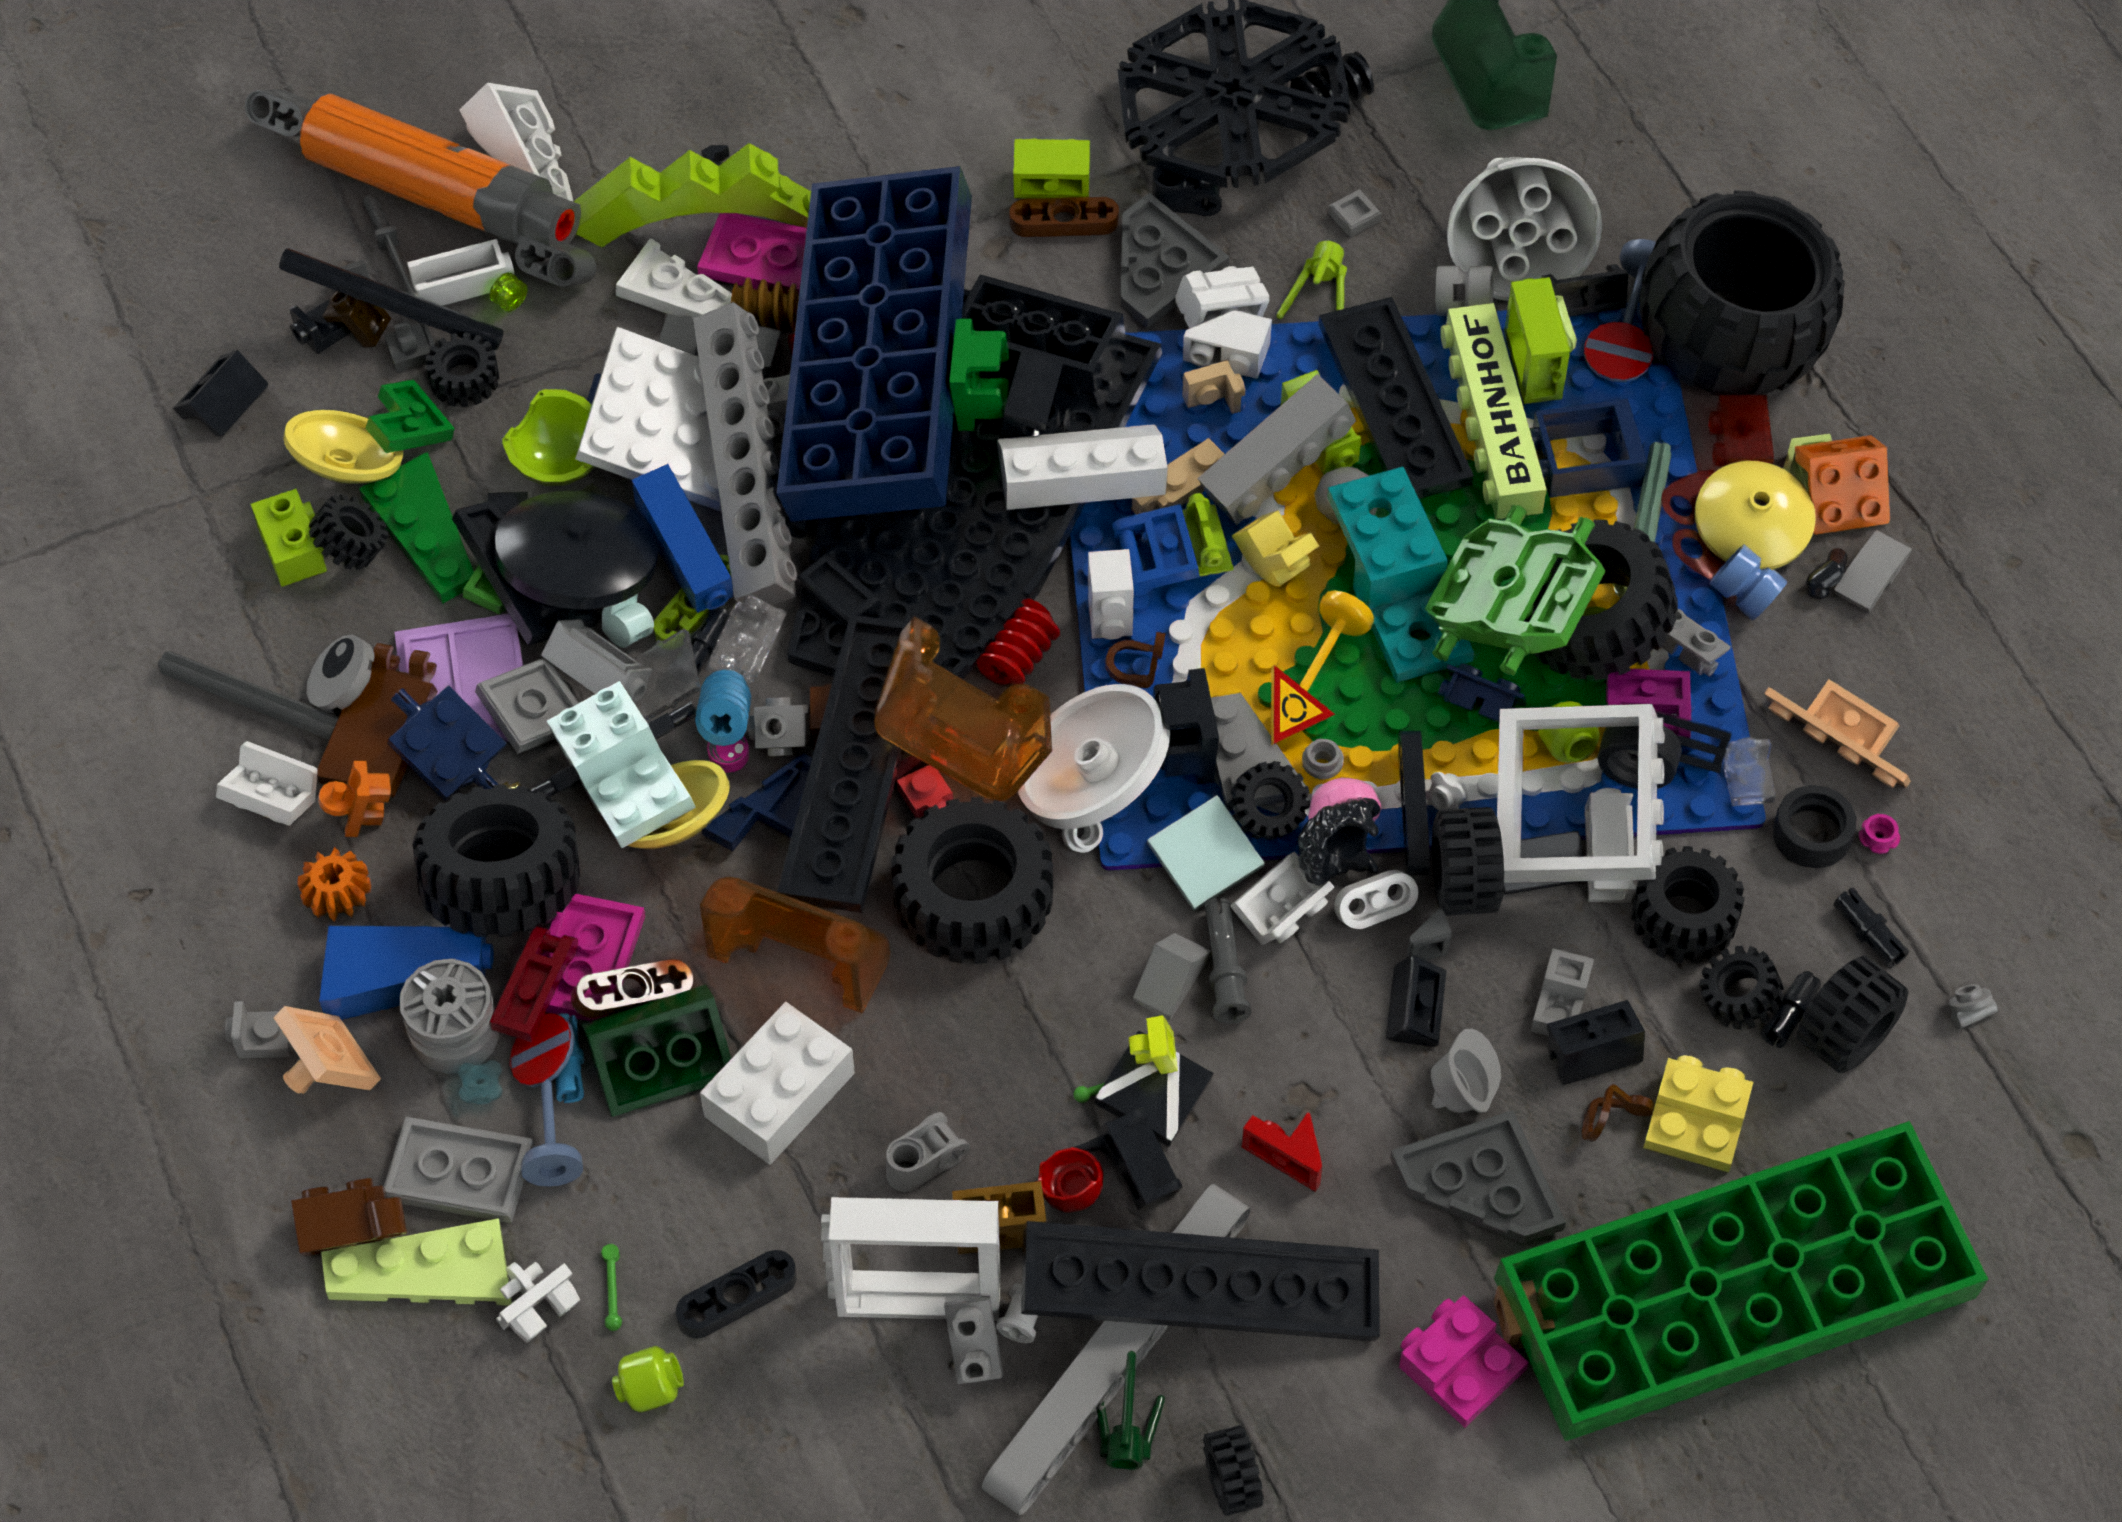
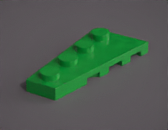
M428 451L400 466L394 474L359 488L363 501L370 505L372 512L377 511L380 517L378 520L385 522L387 526L385 528L442 604L463 593V589L474 571L458 529L452 520L453 516Z

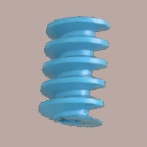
M733 670L715 671L706 677L701 686L695 723L701 736L713 745H732L742 739L747 730L752 696L743 675Z

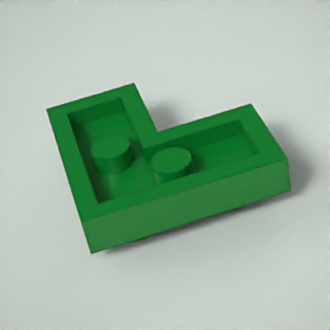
M414 379L381 385L378 398L388 409L389 413L369 416L365 429L385 453L452 440L455 428Z

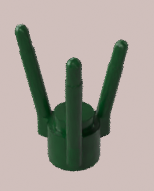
M1134 1351L1127 1353L1122 1424L1114 1426L1113 1433L1110 1434L1106 1408L1104 1407L1102 1411L1097 1410V1422L1101 1439L1100 1456L1106 1457V1464L1115 1469L1136 1470L1143 1466V1460L1151 1459V1444L1165 1403L1163 1395H1159L1156 1398L1144 1436H1141V1429L1132 1425L1136 1353Z

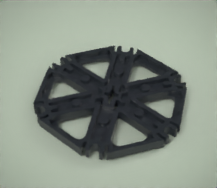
M1228 0V8L1222 11L1216 10L1214 2L1209 1L1207 4V14L1203 12V3L1132 43L1133 47L1128 48L1127 53L1128 61L1133 63L1124 61L1119 63L1120 70L1117 69L1125 139L1126 143L1129 141V148L1133 150L1140 145H1144L1139 148L1140 159L1142 161L1147 160V165L1228 188L1227 176H1231V183L1234 188H1239L1238 179L1244 175L1252 177L1254 186L1259 185V172L1264 174L1265 183L1269 182L1336 142V137L1341 135V125L1334 121L1347 123L1349 120L1350 102L1340 41L1336 43V36L1333 34L1326 39H1322L1325 37V26L1318 24V20L1247 0H1239V10H1235L1234 0ZM1257 25L1290 35L1248 60L1244 37L1246 28ZM1201 33L1207 39L1210 65L1162 51L1189 34ZM1322 67L1328 71L1332 96L1324 98L1282 85L1311 68ZM1151 88L1183 98L1145 121H1140L1138 118L1136 94L1141 89ZM1234 89H1239V91H1235L1232 95L1227 94V92H1232ZM1257 119L1303 132L1308 138L1304 143L1276 159H1267L1261 154ZM1216 124L1219 125L1223 160L1219 165L1209 167L1178 158L1173 154L1177 147Z

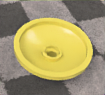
M335 410L304 412L294 416L287 423L284 432V444L299 464L322 478L338 483L358 484L382 480L399 469L403 458V450L385 453L365 429L368 419L348 412Z
M1740 461L1720 468L1705 481L1695 504L1696 527L1706 546L1717 557L1726 562L1745 544L1761 558V570L1768 567L1772 570L1785 566L1799 557L1808 546L1815 528V508L1806 488L1795 476L1785 469L1766 462ZM1754 500H1762L1766 503V505L1760 506L1756 504Z
M690 760L672 764L671 767L690 794L696 808L627 846L640 849L663 848L684 842L702 831L719 814L728 797L730 784L724 770L719 765L705 760Z

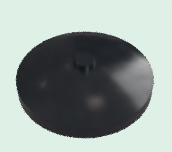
M557 491L529 498L513 507L498 525L494 552L496 565L504 579L523 595L554 607L597 609L626 601L641 592L648 585L657 567L658 540L648 521L635 509L619 500L591 492Z

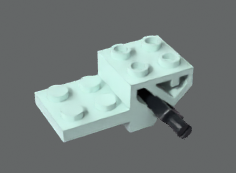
M620 681L608 688H604L597 694L547 720L571 766L554 774L548 780L530 790L534 794L540 791L551 797L581 782L597 811L600 812L620 847L624 848L696 808L690 794L656 741L674 731L676 727L695 718L696 709L692 702L689 701L672 712L666 713L647 723Z

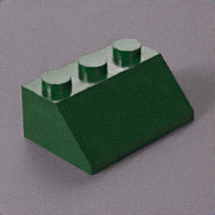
M707 985L582 1023L593 1064L612 1117L702 1089L732 1059L714 996Z

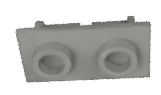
M1678 609L1674 614L1676 621L1673 630L1670 633H1665L1667 640L1661 648L1672 655L1680 645L1683 649L1678 659L1695 670L1697 674L1702 675L1705 673L1707 676H1711L1719 665L1715 660L1729 651L1731 646L1719 639L1715 633L1703 628Z

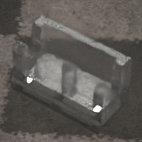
M748 596L745 602L747 605L738 601L733 605L704 670L711 674L724 669L736 671L744 676L747 686L759 676L787 614L781 608L778 610L754 596Z

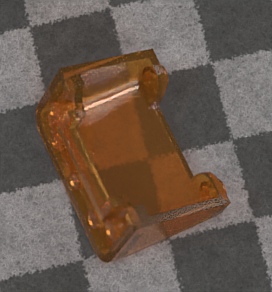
M914 616L898 638L875 709V729L877 733L885 740L992 801L1010 799L1052 752L1049 696L1032 686L1016 684L1008 687L997 700L932 662L940 649V637L933 627Z
M724 877L716 880L709 887L700 903L708 957L727 963L730 954L738 949L747 948V951L756 953L763 937L837 963L832 972V982L841 985L844 989L843 1007L862 1014L889 963L891 956L889 939L878 929L739 878Z

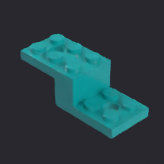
M1404 467L1328 487L1327 498L1356 559L1353 589L1357 598L1364 602L1374 615V623L1371 628L1396 683L1447 669L1448 664L1457 666L1460 663L1473 661L1474 651L1469 641L1462 639L1456 643L1448 661H1441L1432 654L1442 633L1438 629L1439 626L1425 611V607L1447 569L1448 560ZM1373 508H1384L1390 514L1386 517L1378 518L1370 514L1369 511ZM1415 630H1423L1429 633L1431 637L1425 641H1418L1412 638L1410 633Z

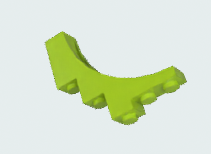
M751 143L745 145L719 166L711 160L688 150L660 173L650 166L629 157L573 201L580 204L581 207L580 224L576 234L602 248L619 236L646 224L676 216L700 213H739L766 217L807 228L811 191L795 183L787 176L781 175L778 171V159Z

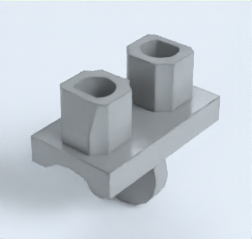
M990 1296L968 1301L945 1302L944 1310L957 1384L1001 1379L1003 1377V1368Z

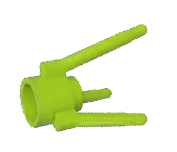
M1321 241L1315 246L1312 258L1306 259L1304 269L1277 312L1276 317L1278 319H1282L1311 273L1314 276L1313 283L1316 285L1320 281H1330L1333 277L1336 278V311L1344 309V284L1347 267L1342 264L1344 250L1339 244L1332 241Z

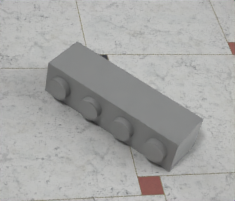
M1317 374L1197 479L1207 496L1238 525L1245 518L1253 516L1259 510L1261 504L1273 493L1284 489L1289 484L1291 478L1304 466L1314 463L1321 452L1334 440L1345 436L1356 422V419L1348 403Z

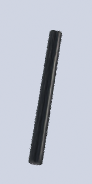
M286 248L281 256L279 268L285 272L450 334L457 333V336L463 338V333H470L472 340H474L476 335L483 337L484 343L488 341L491 344L492 350H497L501 344L504 331L501 328L290 248Z

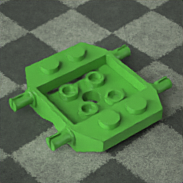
M1512 505L1504 521L1489 518L1465 535L1425 607V611L1439 626L1438 629L1442 633L1439 642L1432 651L1433 656L1441 661H1448L1453 648L1461 639L1506 648L1509 651L1499 668L1504 673L1514 676L1524 656H1527L1528 653L1536 654L1566 646L1605 573L1601 563L1585 545L1588 536L1595 527L1594 522L1586 517H1579L1572 533L1551 529L1533 532L1520 526L1527 515V511L1519 505ZM1557 558H1563L1529 622H1524L1532 614L1534 609L1533 603L1542 586L1551 579V570ZM1515 576V579L1510 584L1500 587L1503 580H1508Z

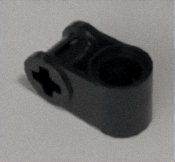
M1157 167L1154 169L1152 174V195L1173 212L1212 216L1221 210L1222 199L1219 196L1221 186L1211 183L1207 184L1204 181ZM1204 198H1208L1207 205H1204Z

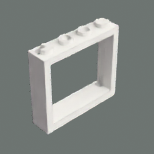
M1652 704L1500 709L1497 819L1503 845L1504 883L1656 880V865H1661L1663 857L1662 840H1656V825H1663L1664 822L1663 800L1657 799V784L1664 783L1663 758H1657V743H1664L1665 734L1663 731V718L1657 717ZM1639 726L1637 856L1520 858L1523 730Z
M831 1197L830 1214H822L821 1242H823V1261L826 1262L828 1299H836L838 1317L946 1319L945 1302L968 1301L990 1296L994 1321H998L1001 1285L998 1201ZM850 1244L978 1247L979 1273L853 1270Z

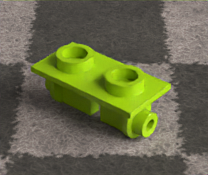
M1201 493L1191 495L1188 498L1189 502L1186 505V509L1182 511L1199 568V575L1205 576L1233 571V564L1215 504L1210 505L1209 500Z

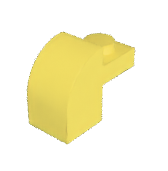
M1279 510L1260 516L1232 535L1253 570L1266 582L1275 586H1281L1309 567L1311 564L1307 554L1319 547L1311 532L1294 537Z

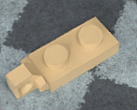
M1209 438L1167 464L1165 495L1132 498L1131 510L1135 514H1140L1178 504L1184 505L1189 502L1188 498L1191 495L1204 492L1197 478L1225 454Z

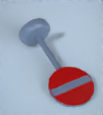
M1635 239L1623 245L1619 255L1620 265L1630 276L1636 278L1623 322H1610L1598 326L1590 332L1584 344V358L1588 367L1597 376L1608 381L1627 382L1638 379L1648 371L1653 361L1652 345L1649 342V337L1645 336L1640 328L1632 325L1640 299L1642 275L1656 243L1652 240Z
M552 1013L544 1015L532 1042L516 1038L510 1057L512 1074L521 1084L529 1087L541 1086L545 1144L533 1147L525 1153L521 1160L522 1177L527 1182L547 1187L570 1183L580 1177L583 1172L581 1153L570 1145L556 1143L551 1081L567 1065L573 1052L575 1036L571 1024L561 1015Z

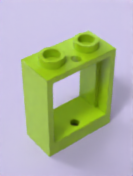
M1550 277L1528 278L1511 282L1504 333L1523 403L1560 400L1563 397L1570 347Z

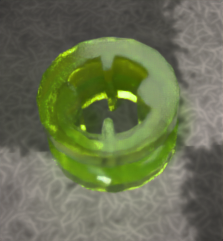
M505 273L493 283L489 296L505 312H511L523 303L527 296L528 287L523 281L518 280L513 273Z

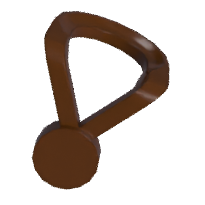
M1156 632L1154 645L1134 640H1123L1115 643L1109 648L1105 658V669L1109 676L1121 684L1139 688L1151 687L1155 678L1157 661L1162 658L1166 633ZM1125 649L1153 652L1149 674L1139 675L1121 672L1114 664L1115 655Z
M1612 1084L1606 1089L1604 1097H1598L1588 1104L1582 1124V1138L1590 1142L1597 1140L1606 1125L1611 1107L1623 1108L1630 1114L1646 1117L1653 1114L1655 1103L1650 1098L1642 1095L1629 1096L1617 1085ZM1598 1106H1602L1599 1119L1597 1121L1595 1128L1593 1129V1123L1596 1116Z

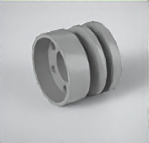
M456 959L434 960L419 967L406 980L400 993V1012L406 1027L410 1046L420 1062L431 1070L446 1074L460 1073L481 1065L493 1053L499 1039V1032L491 1030L489 1021L495 1011L490 986L480 970L468 962Z

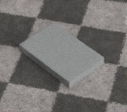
M405 1117L384 1184L386 1197H401L403 1205L488 1220L499 1218L500 1222L512 1224L525 1180L522 1177L521 1160L525 1153L534 1147L533 1139Z

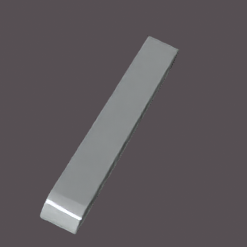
M1212 1184L1197 1200L1173 1233L1236 1238L1250 1216L1251 1207L1217 1185ZM1104 1321L990 1468L981 1489L1018 1515H1023L1095 1423L1098 1417L1097 1410L1102 1411L1104 1407L1106 1408L1124 1385L1127 1353L1129 1351L1136 1353V1369L1168 1326Z

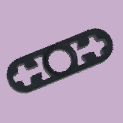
M770 1250L686 1294L676 1306V1317L680 1330L691 1338L706 1337L792 1290L797 1280L796 1266L793 1258L785 1251ZM775 1266L776 1269L783 1270L784 1277L777 1280L775 1276H769L768 1269ZM753 1275H756L758 1283L761 1282L762 1290L760 1292L756 1290L755 1281L751 1277ZM736 1284L743 1285L749 1290V1296L746 1300L735 1304L728 1302L724 1298V1293L730 1286ZM714 1296L717 1297L718 1306L722 1311L720 1313H717L716 1305L712 1306L711 1298ZM696 1308L700 1313L704 1312L705 1320L697 1322L695 1318H690L689 1311Z

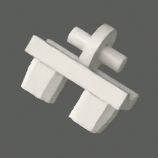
M513 1262L506 1268L511 1281L500 1288V1291L507 1300L519 1291L523 1295L501 1311L496 1321L503 1330L510 1326L514 1333L526 1343L547 1327L533 1308L538 1303L546 1299L559 1317L579 1303L580 1298L569 1281L573 1273L564 1263L534 1286L532 1281L543 1273L540 1265L534 1262L527 1269L523 1270L518 1264Z

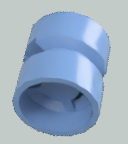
M1743 544L1718 570L1709 584L1725 598L1736 595L1738 609L1753 621L1778 596L1787 584V580L1769 567L1761 570V558Z

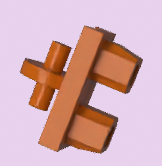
M354 761L347 784L333 781L323 785L318 796L319 806L324 812L332 816L348 814L345 837H358L361 825H382L384 803H388L391 796L389 774L368 773L366 761Z

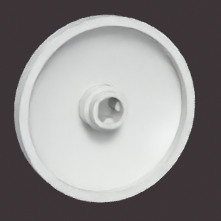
M1126 684L1097 687L1072 698L1060 706L1032 735L1019 761L1016 779L1017 790L1024 805L1040 822L1059 829H1075L1090 826L1115 815L1127 807L1151 783L1165 759L1169 746L1170 730H1167L1164 726L1161 707L1145 690Z

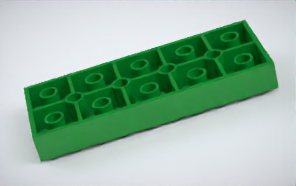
M1910 1121L1502 1258L1494 1276L1496 1285H1501L1522 1330L1520 1340L1565 1442L1976 1299L1989 1280ZM1533 1280L1537 1302L1541 1308L1543 1319H1553L1554 1331L1542 1332L1521 1282Z

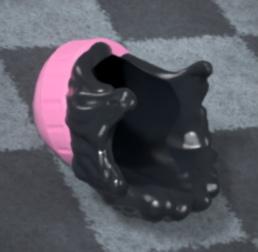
M1338 778L1324 783L1313 794L1310 802L1308 822L1298 836L1299 867L1305 871V878L1308 882L1321 886L1329 881L1330 878L1333 879L1336 875L1347 873L1349 869L1356 872H1378L1376 863L1366 850L1368 832L1373 837L1379 833L1375 821L1381 812V803L1371 785L1358 779Z

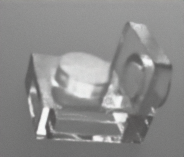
M1748 737L1732 741L1728 744L1723 766L1732 806L1774 803L1776 792L1768 761L1771 750L1769 739L1756 740Z

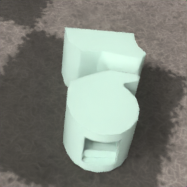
M638 594L626 601L603 608L602 630L615 645L621 648H626L641 638L649 636L654 630V621L650 612L644 605L637 603Z

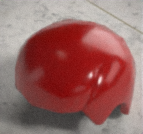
M1075 1147L1059 1150L1045 1162L1039 1164L1038 1181H1041L1043 1198L1053 1209L1065 1213L1083 1211L1093 1205L1100 1196L1103 1189L1104 1172L1100 1161L1089 1151Z

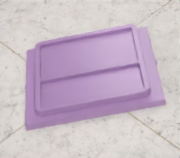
M509 614L394 632L397 656L400 657V672L408 673L409 659L414 650L429 652L431 655L428 662L437 664L435 675L430 681L436 687L437 695L449 685L505 742L508 741L476 695L475 689L480 682L523 666L518 628Z

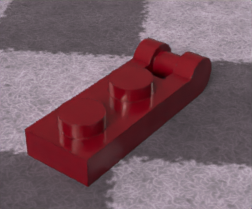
M539 926L533 929L489 1021L491 1030L532 1042L566 967L576 954L578 947L577 938L569 935L557 937L551 935L549 929ZM545 951L554 953L552 958L543 956L541 954H543Z

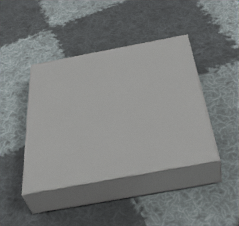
M545 658L480 682L475 689L476 695L517 754L556 739L547 720L579 703L553 664Z

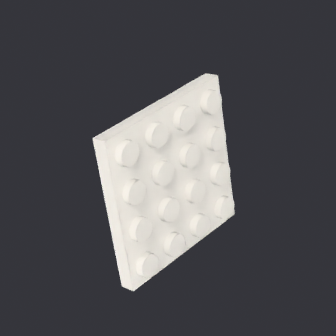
M617 327L575 459L631 480L669 464L688 500L722 512L699 357Z

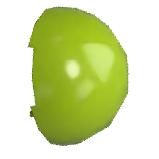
M544 389L539 391L530 402L529 409L520 424L515 428L511 427L502 438L503 447L512 466L527 480L543 486H565L587 476L595 466L575 458L592 405L584 397L567 390Z

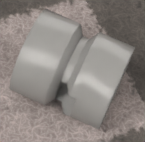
M1459 266L1437 267L1435 289L1437 316H1447L1448 309L1493 303L1494 278L1492 266H1470L1467 272H1463ZM1457 284H1465V299L1457 298Z

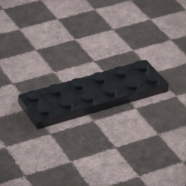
M1389 297L1319 315L1318 325L1383 472L1404 467L1419 499L1473 485L1474 475L1393 298Z

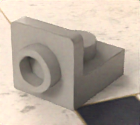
M244 1001L234 1002L233 1016L226 1018L225 1035L227 1042L233 1043L238 1059L291 1057V1044L274 1020V1016L279 1011L247 1012Z

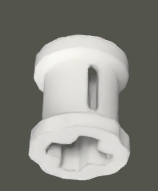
M1014 1284L1010 1289L1012 1300L1006 1315L998 1319L996 1329L1003 1336L1013 1341L1031 1343L1036 1336V1331L1033 1328L1038 1316L1021 1314L1022 1284Z

